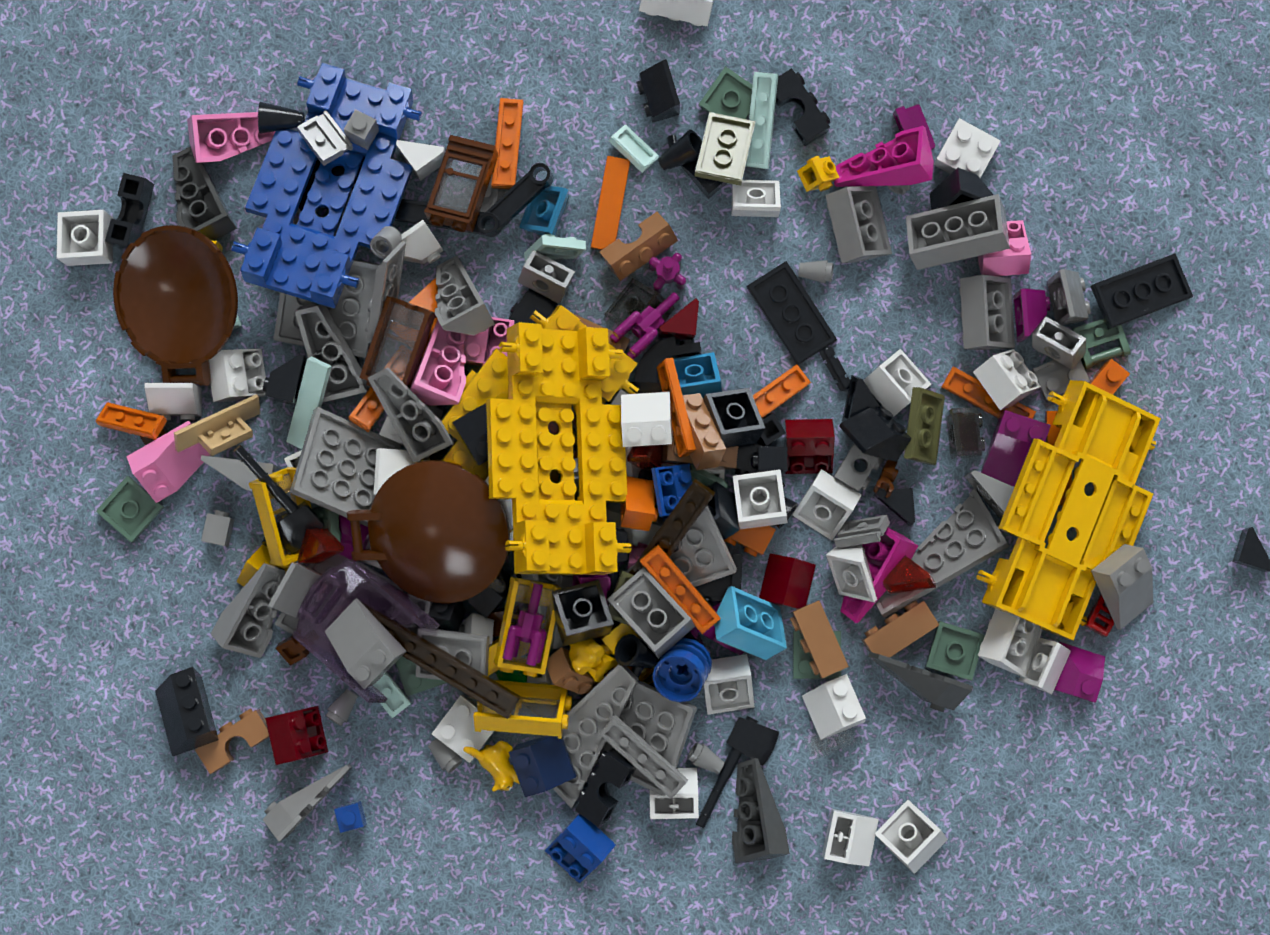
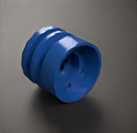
M680 639L661 656L653 671L655 688L662 696L671 701L686 702L695 698L711 672L712 660L708 650L696 640Z

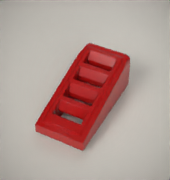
M1100 594L1084 626L1103 637H1107L1114 625V621L1108 608L1103 605L1104 599L1102 594ZM1100 609L1110 615L1109 619L1099 614ZM1098 618L1105 622V626L1103 627L1096 623L1095 619Z

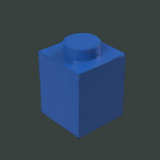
M361 801L334 809L340 833L367 825Z

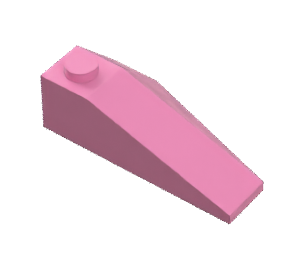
M258 112L191 115L187 119L189 142L196 163L223 161L272 141L275 131L259 133Z
M438 319L410 390L424 404L429 406L456 405L460 401L466 384L464 368L466 363V355H464L465 334L443 330Z

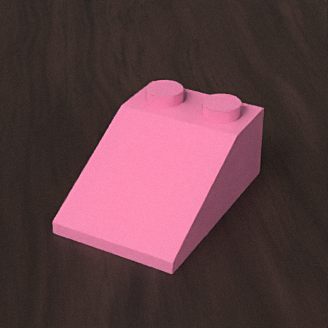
M190 421L183 423L126 456L133 475L156 503L181 488L204 463L201 460V455L210 456L200 443L180 452L175 450L174 432L191 425Z

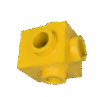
M815 156L806 161L807 164L797 170L806 192L819 189L820 192L831 188L833 186L832 182L839 178L836 166L830 156L824 158Z

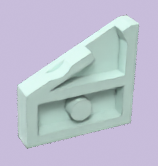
M545 234L524 252V258L527 261L534 250L552 260L574 259L586 250V241L577 240L575 237L559 238L552 234Z

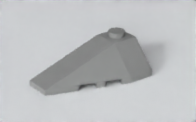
M388 367L368 377L372 388L414 463L453 444L442 421Z
M264 563L221 613L211 635L222 648L258 658L262 657L272 638L273 618H276L277 610L268 605L285 576L284 569Z

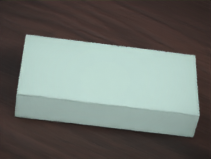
M626 124L609 139V142L642 173L659 158V155Z

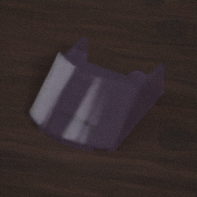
M346 559L343 563L327 570L311 587L298 611L296 618H299L297 629L293 632V637L366 702L385 703L387 697L373 685L364 690L347 672L325 630L356 598L388 618L395 619L402 625L415 623L420 628L437 629L440 625L409 599V595L355 561Z

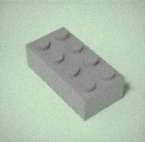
M999 194L906 216L909 255L917 270L1010 249L1006 212Z

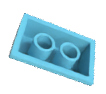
M733 586L728 587L716 612L721 618L714 624L716 640L764 660L787 649L780 607Z

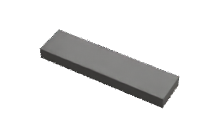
M616 715L600 731L599 735L670 799L687 783L688 779Z

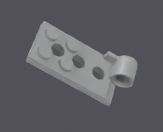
M391 226L382 228L370 242V248L374 255L384 260L377 267L373 298L368 306L370 318L366 323L365 331L367 332L366 342L369 343L372 342L386 297L390 296L398 299L406 242L402 241L400 232Z

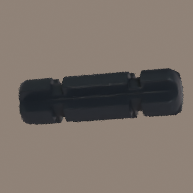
M831 346L820 352V356L823 361L826 360L827 363L825 365L834 381H838L836 385L839 390L845 391L849 388L850 379L845 377L847 373L838 357H834L835 352Z

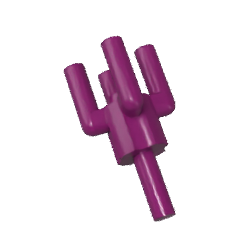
M675 253L672 257H663L661 261L656 257L650 258L649 269L656 271L657 276L653 284V291L656 294L662 292L665 284L673 282L676 283L678 289L682 290L685 288L686 278L679 274L682 261L680 253Z
M673 292L656 309L647 306L641 313L634 311L613 331V334L609 337L610 340L616 344L632 330L639 340L629 349L630 351L626 355L634 360L657 337V330L665 323L662 315L680 297Z
M533 584L528 611L520 610L518 623L509 627L503 659L512 660L513 657L517 658L520 641L531 643L526 664L536 666V663L541 662L547 636L546 630L541 629L544 615L537 613L543 589L542 584Z

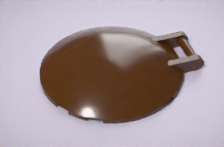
M166 225L150 229L142 233L134 243H130L121 257L123 260L119 271L115 273L113 298L117 319L123 331L126 330L132 340L131 344L143 356H148L156 361V364L161 365L163 383H194L200 386H208L211 382L209 360L224 347L230 338L236 322L238 292L234 274L221 250L202 233L178 225ZM196 368V374L176 375V369Z
M430 460L408 465L386 480L378 490L370 510H351L347 512V520L350 521L353 542L352 560H377L385 574L398 587L419 599L435 603H455L472 598L485 590L497 578L507 559L508 551H506L505 547L509 545H505L507 540L510 541V530L506 512L501 501L489 499V485L477 474L473 475L463 469L462 466L451 462ZM367 520L370 549L363 550L360 521Z

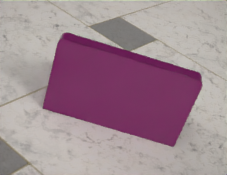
M917 104L907 109L904 106L895 109L893 116L899 132L924 126L930 148L934 149L935 143L920 105Z

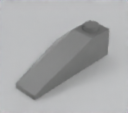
M458 256L436 266L438 294L435 295L437 302L435 315L443 330L474 336L495 325Z
M347 764L276 803L274 801L264 811L267 815L263 821L279 842L287 838L347 774L352 766Z

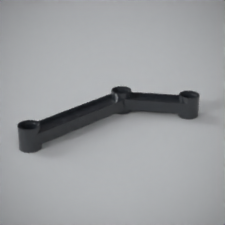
M544 163L534 164L530 171L486 212H479L473 232L466 230L465 232L488 237L497 236L545 188L551 186L554 176L549 167ZM546 171L547 176L544 180H536L538 172ZM402 199L394 221L417 224L424 220L427 226L454 230L447 225L438 227L429 223L424 213L428 204L425 202ZM438 205L439 207H443V208H447V209H451V210H455V211H459V212H463V213H467V210H468V209H462V208H456V207ZM490 219L495 220L494 227L486 230L485 223Z

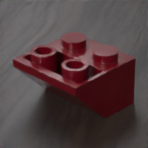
M833 419L785 420L786 434H784V447H787L788 471L785 474H819L821 469L827 473H833L835 441Z
M318 706L265 718L275 765L328 752Z

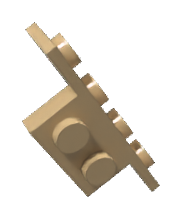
M257 394L174 432L175 450L180 452L200 443L211 456H214L252 438L253 431L244 421L260 414L259 396Z

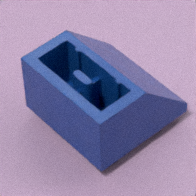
M690 464L651 468L660 518L669 516L691 485Z
M578 814L544 851L567 871L572 878L580 883L602 863L616 844L595 824Z

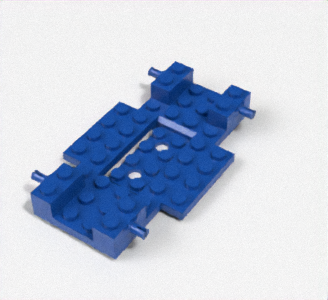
M322 63L317 76L313 80L300 76L297 82V86L310 89L306 102L308 113L304 122L315 116L322 115L327 110L345 134L344 128L356 109L376 119L379 132L368 150L351 142L352 150L345 151L344 155L324 166L320 163L319 169L315 173L312 187L307 194L303 210L299 214L298 223L295 225L293 220L314 169L317 156L298 131L291 129L275 131L245 207L246 212L266 217L262 229H256L253 239L248 245L234 241L231 250L232 252L245 255L240 269L244 282L336 309L344 285L358 287L359 278L348 276L359 245L370 248L372 238L382 228L386 226L392 227L413 171L410 164L392 159L397 147L396 142L400 139L407 118L420 121L422 112L411 109L413 95L410 88L389 82L387 89L384 90L347 79L344 69ZM365 157V160H364L363 165H362V167H361V170H360V173H359V175H358L357 181H356V183H355V186H354V188H353L352 194H351V196H350L349 202H348V204H347V207H346V209H345L344 215H343V217H342L341 223H340L339 228H338V230H337L336 236H334V234H335V232H336V229H337V227H338L339 221H340V219H341L342 213H343L344 208H345V206H346L347 200H348V198H349L350 192H351L352 187H353V185H354L355 179H356L357 174H358V172H359L360 166H361V164H362L363 158ZM335 166H342L345 169L344 174L341 176H334L331 171ZM319 207H326L329 210V214L323 218L318 217L315 213Z

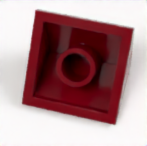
M695 298L660 326L658 336L660 338L675 336V339L679 340L694 339L699 308L698 299Z
M770 553L759 598L795 609L806 606L816 564Z

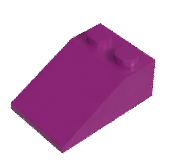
M1001 410L981 473L1015 487L1033 439H1040L1045 442L1051 425L1007 410Z

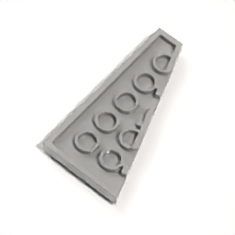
M975 488L969 493L970 496L963 504H959L954 509L955 512L946 521H942L923 541L905 570L875 603L884 618L1009 547Z
M706 506L670 556V559L694 587L734 574L737 570L708 506ZM631 566V567H630L628 570H626L625 572L629 573V571L631 570V568H632L633 566ZM607 591L606 599L609 598V591Z
M617 665L566 714L569 715L568 729H563L562 737L577 777L553 789L571 809L575 806L607 743L599 735L600 731L615 715L620 717L639 680L627 666Z

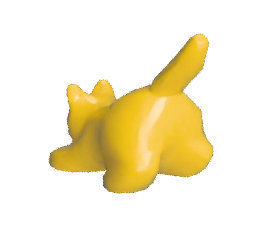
M593 639L569 644V659L573 669L580 675H584L588 671L595 682H601L604 679V673L618 665L616 659L605 654L603 647Z
M498 741L493 746L485 745L484 749L480 751L473 747L466 746L463 748L464 752L478 759L480 765L491 774L494 779L493 792L497 790L510 791L513 788V782L520 784L514 766L509 762L510 755L508 752L513 749L509 743Z

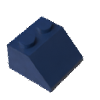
M558 736L540 737L517 744L508 752L525 797L546 792L577 777L563 737L562 739H558Z

